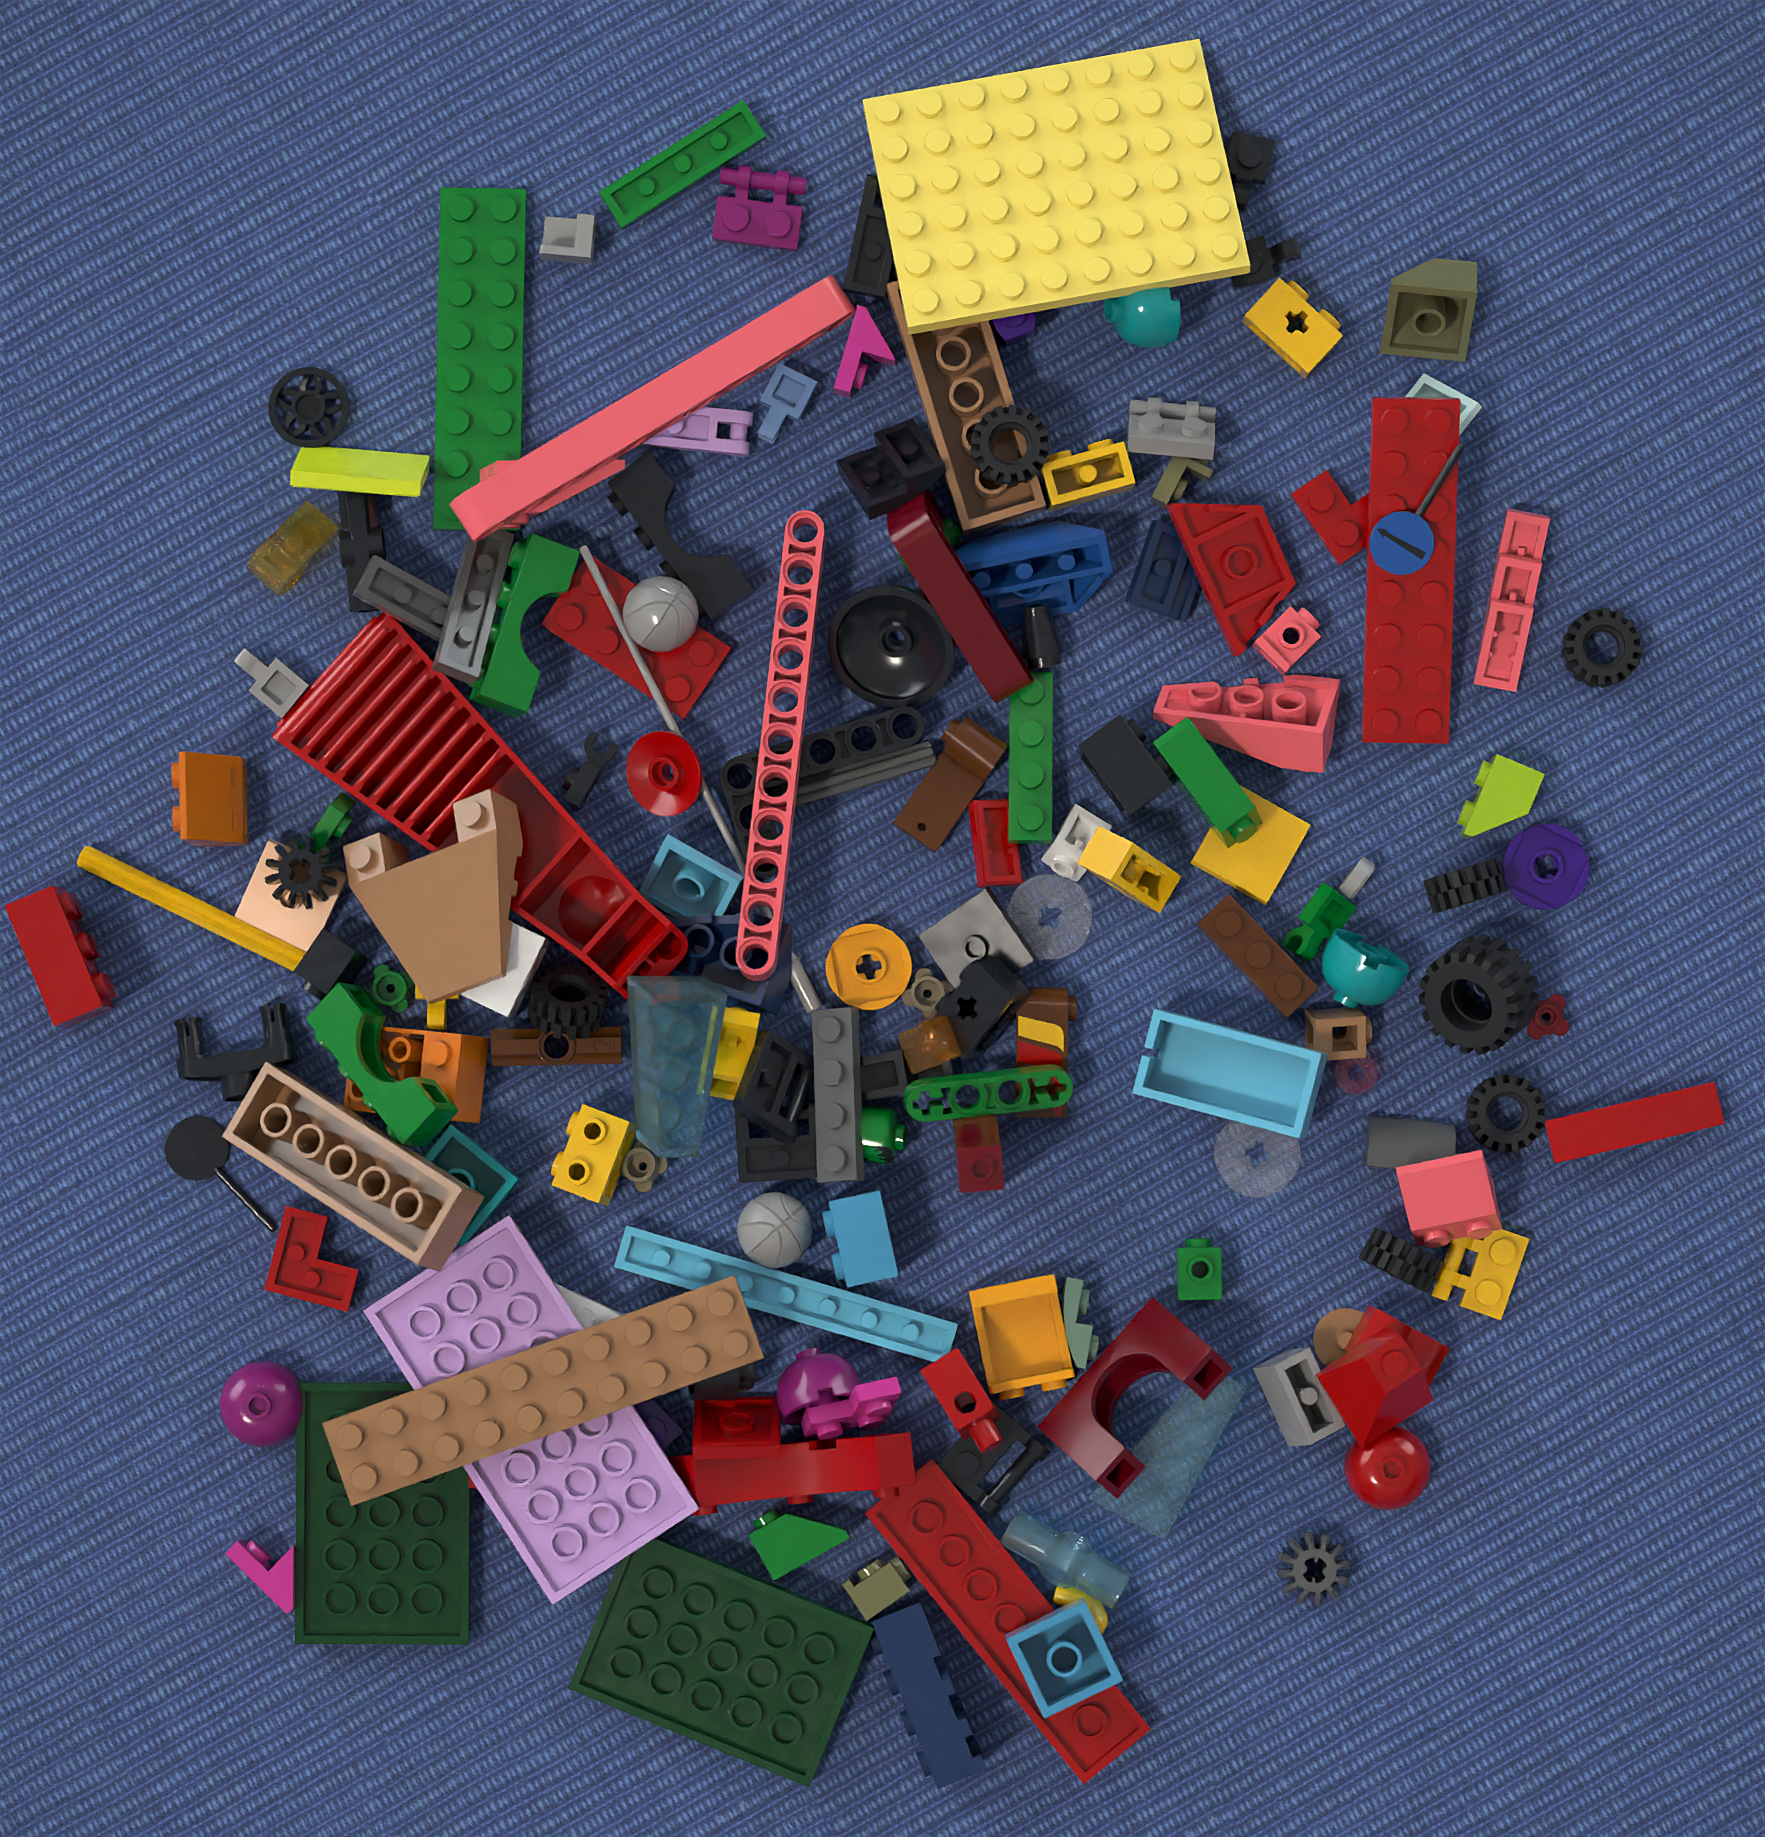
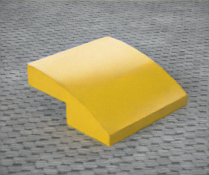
M1239 785L1256 807L1263 823L1257 827V831L1251 838L1242 843L1236 842L1230 848L1226 847L1210 827L1191 864L1266 905L1307 833L1310 824Z

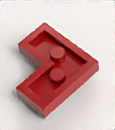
M1325 470L1290 495L1338 566L1367 547L1369 493L1351 505L1331 475Z
M286 1206L264 1290L347 1312L350 1310L360 1269L319 1259L329 1216Z

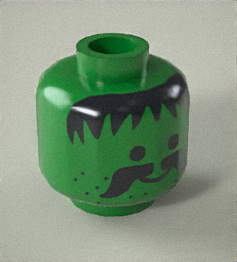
M862 1106L860 1135L864 1163L890 1164L895 1160L898 1150L905 1151L908 1128L907 1125L900 1124L899 1116L894 1109Z

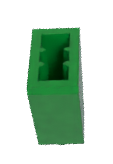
M1188 717L1153 742L1156 751L1173 772L1170 775L1171 779L1227 848H1230L1236 842H1245L1255 834L1257 827L1263 823L1256 807Z

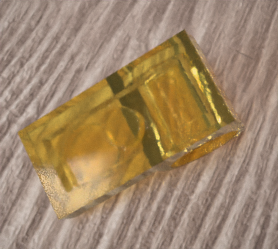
M306 501L251 555L247 570L278 597H281L298 581L308 563L336 536L339 527L310 502Z

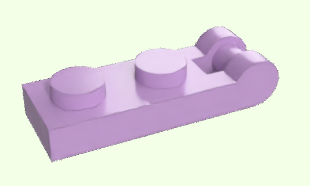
M702 407L639 446L748 457L750 443L746 442L748 427H752L754 413ZM718 423L731 425L729 439L717 438Z

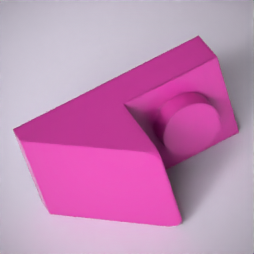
M857 305L834 384V394L851 398L853 388L862 389L868 368L867 364L861 363L862 357L890 366L896 365L892 352L866 307Z
M241 1538L225 1553L286 1614L295 1608L296 1545L273 1567L267 1563L271 1558L270 1555L253 1539L247 1543Z

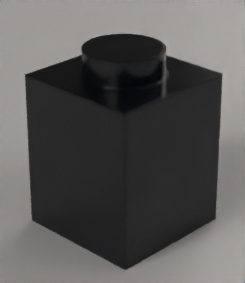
M322 928L293 972L305 979L301 987L322 1001L338 982L353 984L369 959Z

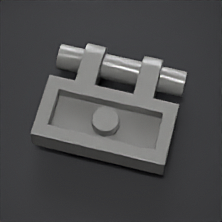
M1148 397L1147 401L1130 399L1127 452L1213 460L1216 407L1199 406V401L1186 400V404L1161 402V398Z

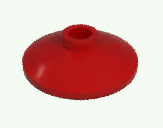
M654 731L642 736L632 746L626 762V777L630 791L636 801L647 811L659 816H674L688 810L697 800L702 787L701 763L689 742L680 735L670 731ZM669 765L673 769L674 778L669 773Z

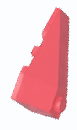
M1296 674L1284 675L1283 682L1259 684L1258 678L1243 679L1242 686L1220 687L1214 681L1164 685L1153 711V719L1174 727L1188 717L1204 739L1280 768L1323 773L1333 742L1340 679Z

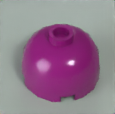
M819 1348L807 1349L795 1355L796 1361L788 1365L778 1379L776 1388L777 1403L784 1424L792 1426L801 1425L800 1421L806 1408L847 1400L850 1397L855 1385H859L861 1382L854 1367L846 1358L833 1353H821Z
M270 1361L251 1362L234 1371L225 1382L219 1400L221 1418L228 1431L242 1443L255 1447L275 1446L292 1437L296 1432V1427L299 1424L303 1411L302 1392L297 1385L298 1382H301L299 1377L285 1365Z

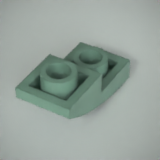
M1065 1276L1063 1321L1067 1343L1075 1366L1086 1369L1087 1360L1095 1361L1099 1335L1092 1334V1325L1079 1323L1076 1320L1078 1314L1086 1315L1090 1290L1082 1288L1083 1279Z

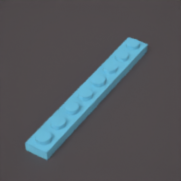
M626 1225L614 1264L616 1268L690 1290H695L735 1275L747 1307L932 1362L950 1352L958 1327V1323Z

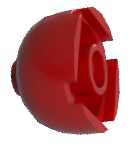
M1396 1425L1363 1448L1353 1438L1345 1453L1343 1470L1349 1488L1360 1501L1374 1509L1392 1511L1409 1506L1422 1495L1430 1479L1431 1462L1427 1448L1418 1436L1406 1428Z

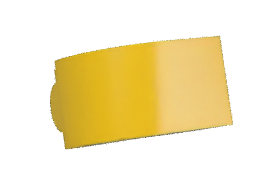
M717 1006L701 1090L702 1095L734 1100L755 1044L760 1018L759 1013L749 1012L741 1007L727 1008Z

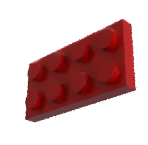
M592 556L623 617L625 599L629 591L636 584ZM583 560L571 579L568 591L558 597L542 621L541 626L654 700L585 560ZM698 625L688 641L671 651H650L636 643L670 712L682 720L686 719L732 650L731 647Z

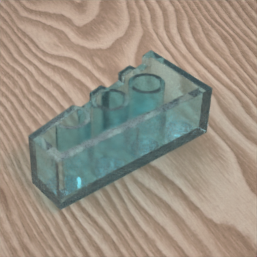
M627 976L637 1140L660 1158L698 1157L728 994L704 976Z
M1226 1376L1204 1401L1186 1385L1160 1416L1150 1424L1139 1439L1128 1449L1146 1466L1118 1499L1099 1483L1086 1494L1087 1498L1165 1540L1247 1386Z

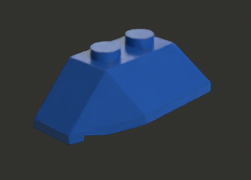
M1054 521L975 538L956 551V554L1003 627L1023 623L1024 615L1022 608L1032 604L1048 603L1052 616L1076 612L1094 594L1103 580H1106L1113 573L1105 531L1062 521Z

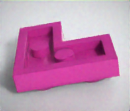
M897 1376L855 1385L847 1400L806 1408L800 1421L804 1437L818 1435V1439L825 1440L841 1435L843 1429L859 1426L860 1430L866 1431L882 1426L885 1423L884 1420L888 1419L901 1394Z

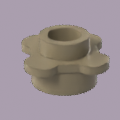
M922 968L916 971L915 981L910 989H906L902 993V1001L906 1006H915L921 1010L926 1019H933L937 1013L935 1010L936 1004L944 995L953 991V988L948 981L941 982L932 976V972L929 969ZM930 990L932 995L929 998H925L923 992Z
M638 1141L635 1143L634 1149L630 1150L623 1159L621 1176L634 1181L636 1189L645 1193L653 1189L654 1180L659 1174L665 1173L668 1170L669 1163L666 1157L658 1156L651 1150L649 1142ZM642 1163L647 1164V1168L644 1171L640 1169Z

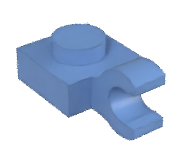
M779 363L760 399V404L768 407L770 410L758 431V438L773 445L786 417L798 423L818 382Z

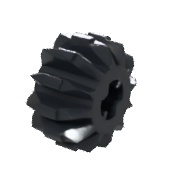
M294 836L290 838L293 851L288 853L282 845L277 844L275 850L282 857V860L280 862L274 859L266 860V866L277 870L278 873L265 877V882L267 885L281 884L272 894L277 901L284 898L290 892L287 900L288 908L295 909L299 897H302L305 908L311 910L314 904L311 895L316 893L323 902L329 900L328 895L321 887L326 885L336 888L338 881L333 877L325 876V873L334 872L339 869L336 861L322 863L331 853L328 846L320 848L314 854L316 848L315 838L309 837L303 850L301 849L299 839ZM299 863L303 868H305L306 863L312 865L308 870L311 878L306 883H303L301 879H298V883L292 881L296 876L292 869Z

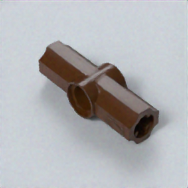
M622 1026L600 1027L597 1033L590 1031L589 1037L582 1038L578 1033L575 1040H568V1034H562L568 1040L569 1049L567 1054L559 1059L551 1058L545 1048L548 1038L553 1035L554 1031L550 1030L547 1034L540 1032V1028L491 1029L492 1067L623 1064Z

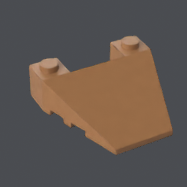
M491 789L453 803L459 843L409 862L406 846L380 832L343 846L349 887L417 988L430 1004L506 976L513 922L508 919L511 897H516L518 882L514 880L516 857H521L523 840L517 804Z

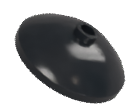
M874 585L854 593L837 610L828 632L829 657L840 680L858 697L882 707H910L928 700L945 684L955 661V641L928 598L916 590L901 585ZM892 631H900L904 635L905 640L894 638Z

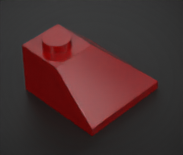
M1388 1327L1315 1374L1361 1448L1433 1401L1423 1369L1401 1334Z

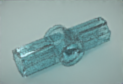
M1020 1509L1015 1514L1000 1542L1004 1547L1039 1566L1041 1575L1052 1584L1065 1589L1073 1586L1112 1609L1119 1601L1133 1575L1094 1553L1092 1545L1080 1534L1069 1530L1058 1532Z

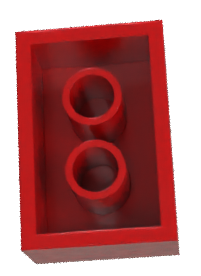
M52 885L4 905L55 1027L69 1028L115 1009L111 1001L112 998L117 997L115 988L107 973L102 974L101 971L99 972L95 959L100 957V952L92 934H86L80 926L78 919L84 917V914L74 893L69 894L65 889Z

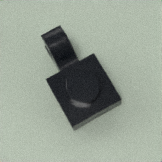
M1233 131L1227 154V164L1230 177L1235 178L1233 190L1238 210H1246L1252 182L1265 185L1275 140Z
M1264 236L1246 240L1250 273L1231 276L1233 290L1274 280L1273 266L1301 259L1297 238L1283 241L1268 248Z
M594 731L586 737L584 742L587 761L584 762L581 769L574 765L562 785V788L567 791L564 799L579 809L583 807L600 778L605 765L615 757L618 746L612 742L606 753H596L593 749V744L597 740L598 733Z

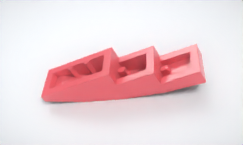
M1510 508L1506 510L1473 680L1474 684L1516 692L1534 611L1533 604L1542 567L1541 559L1550 522L1549 516Z

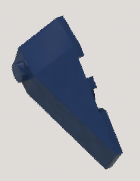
M740 913L714 916L713 914H698V916L694 917L665 916L686 936L688 941V949L684 958L665 979L744 1006L778 1015L792 975L791 925L782 922L775 972L763 981H753L742 974L736 962ZM754 913L750 914V922L757 926H765L772 920ZM762 949L749 951L745 957V965L751 969L764 967L769 958L768 953Z

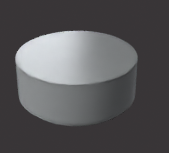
M1362 856L1337 891L1348 899H1353L1374 871L1375 864Z

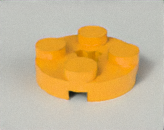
M861 924L847 929L832 944L826 958V976L832 991L845 1004L860 1010H878L894 1003L905 991L912 972L911 956L906 944L893 931L877 924ZM871 955L873 961H880L882 969L875 971V978L872 980H867L864 973L858 974L856 971V966L863 963L862 956Z

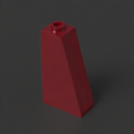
M996 1114L952 1119L958 1192L966 1193L1004 1189L1001 1143Z

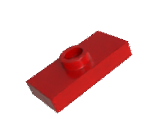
M1009 799L973 800L968 803L978 888L1018 886L1023 883L1019 844H1008Z

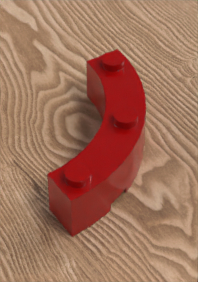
M910 1432L872 1434L856 1438L846 1436L825 1440L812 1439L782 1442L781 1458L693 1460V1453L669 1456V1461L699 1507L698 1510L692 1513V1516L718 1513L717 1505L787 1497L788 1504L814 1502L813 1494L873 1490V1498L891 1497L899 1495V1487L916 1485Z

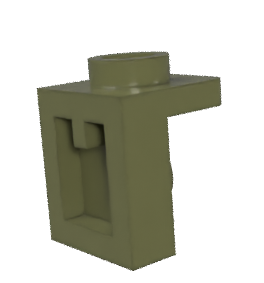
M1172 456L1150 502L1163 509L1166 508L1165 505L1170 500L1178 503L1189 480L1182 477L1184 472L1208 483L1213 473L1212 469L1206 467L1209 461L1207 459Z

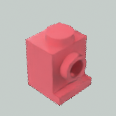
M1290 606L1252 646L1283 676L1320 639L1321 636L1315 631L1320 624L1305 608L1302 607L1296 612ZM1286 629L1296 630L1299 635L1298 642L1295 644L1286 643L1283 639V632Z

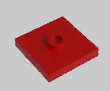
M777 1396L737 1397L736 1400L694 1401L693 1460L781 1458V1413L777 1403Z

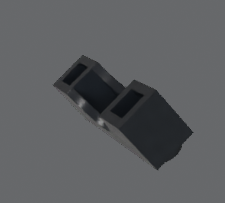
M649 451L607 482L612 490L607 499L621 517L627 513L631 515L638 525L633 530V533L645 549L649 551L655 547L663 557L664 561L659 564V567L667 577L681 581L691 590L698 604L699 619L707 615L711 622L714 623L754 592L752 586L727 554L714 557L695 556L681 549L672 540L667 531L666 512L676 489Z

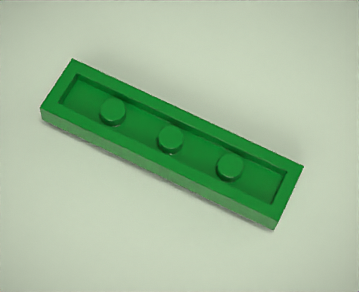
M744 100L600 190L599 195L623 231L766 140V134Z
M1031 672L1034 683L1009 697L1008 844L1052 843L1053 672Z

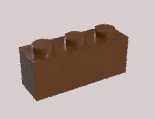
M1227 894L1195 925L1283 1019L1288 1018L1319 988L1230 894Z

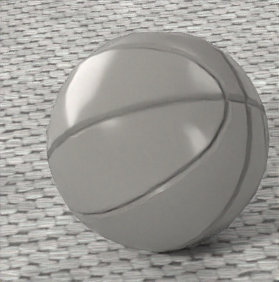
M653 576L639 582L629 591L623 607V622L630 637L638 645L640 644L641 647L657 652L671 651L682 646L695 632L699 617L698 604L691 590L684 583L666 576Z
M781 1192L764 1193L750 1200L741 1212L737 1224L738 1241L744 1253L758 1265L768 1268L786 1267L802 1258L810 1246L813 1234L811 1216L805 1206L793 1196Z

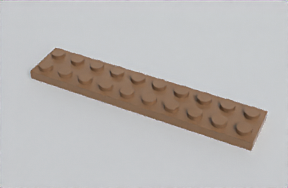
M734 1275L322 1424L352 1506L764 1358L736 1276Z

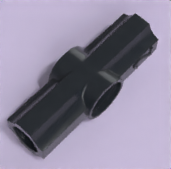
M337 491L342 526L338 533L342 567L346 568L350 612L369 613L381 611L353 596L371 557L376 555L385 561L387 560L383 526H379L377 496L373 493Z

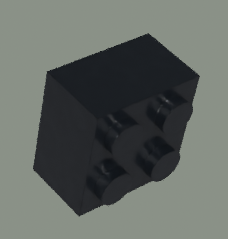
M1120 714L1080 743L1075 752L1123 817L1128 820L1170 788L1172 783L1168 778L1171 777L1170 775L1173 772L1158 752L1151 756L1144 747L1143 743L1147 737L1133 718L1125 721Z

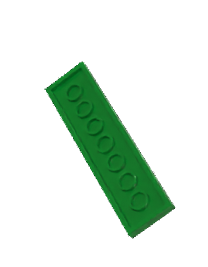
M440 188L434 531H466L450 507V503L459 495L480 483L481 469L495 461H517L522 458L526 189ZM520 528L503 529L508 532H520Z

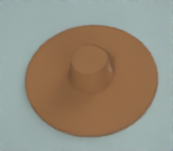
M1351 1308L1336 1309L1327 1313L1317 1324L1313 1336V1345L1318 1358L1326 1367L1348 1353L1345 1351V1348L1363 1316L1362 1312Z

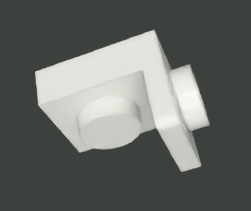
M1075 804L1041 860L1049 865L1058 875L1078 881L1086 872V869L1077 864L1097 827L1100 826L1110 831L1112 826Z

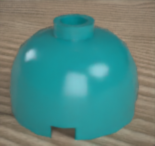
M1169 287L1146 289L1126 296L1105 299L1104 315L1107 322L1113 324L1116 333L1128 344L1138 348L1170 346L1169 343L1175 342L1178 337L1179 299L1171 300Z
M1336 928L1325 947L1321 971L1327 984L1336 991L1333 996L1334 999L1353 1009H1356L1359 1003L1367 1006L1384 1004L1403 985L1410 971L1408 970V963L1380 944H1378L1377 949L1372 945L1361 942L1364 936L1358 933Z

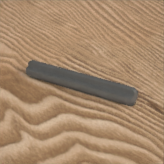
M925 742L799 780L795 808L933 767L936 764L933 747L929 742ZM788 784L772 788L769 791V796L780 797L784 795L788 789Z

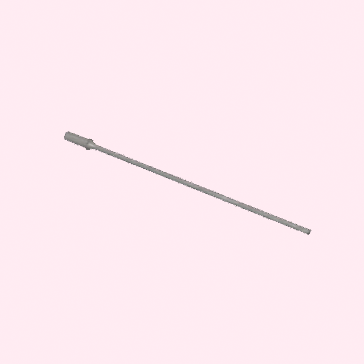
M587 545L580 547L579 550L670 732L683 737L635 641L628 634L623 617ZM702 776L701 793L745 879V860ZM758 906L764 917L773 918L768 907ZM792 951V975L790 980L806 1012L809 1013L821 1007L822 1004L800 962L801 957H797Z

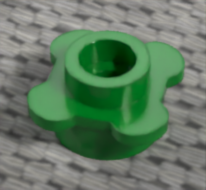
M387 965L377 966L373 971L375 979L372 989L367 993L377 1005L389 1006L396 1013L405 1011L408 1007L406 998L409 988L413 987L415 983L407 971L398 973L391 971ZM390 984L395 987L392 993L387 991V986Z

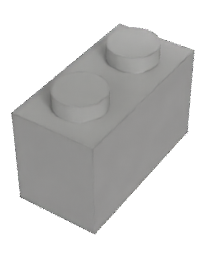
M1310 1347L1286 1350L1253 1368L1288 1447L1311 1445L1345 1427L1342 1417L1315 1376V1374L1320 1372V1369Z

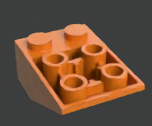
M178 752L179 762H172L171 767L173 789L178 788L180 795V806H173L172 811L174 832H179L181 840L196 847L249 846L246 759L239 756Z
M382 1026L379 1039L380 1055L385 1068L391 1076L398 1081L409 1077L435 1079L459 1110L450 1121L480 1124L489 1038ZM346 1078L343 1106L349 1110L376 1113L362 1100L363 1093L355 1082Z

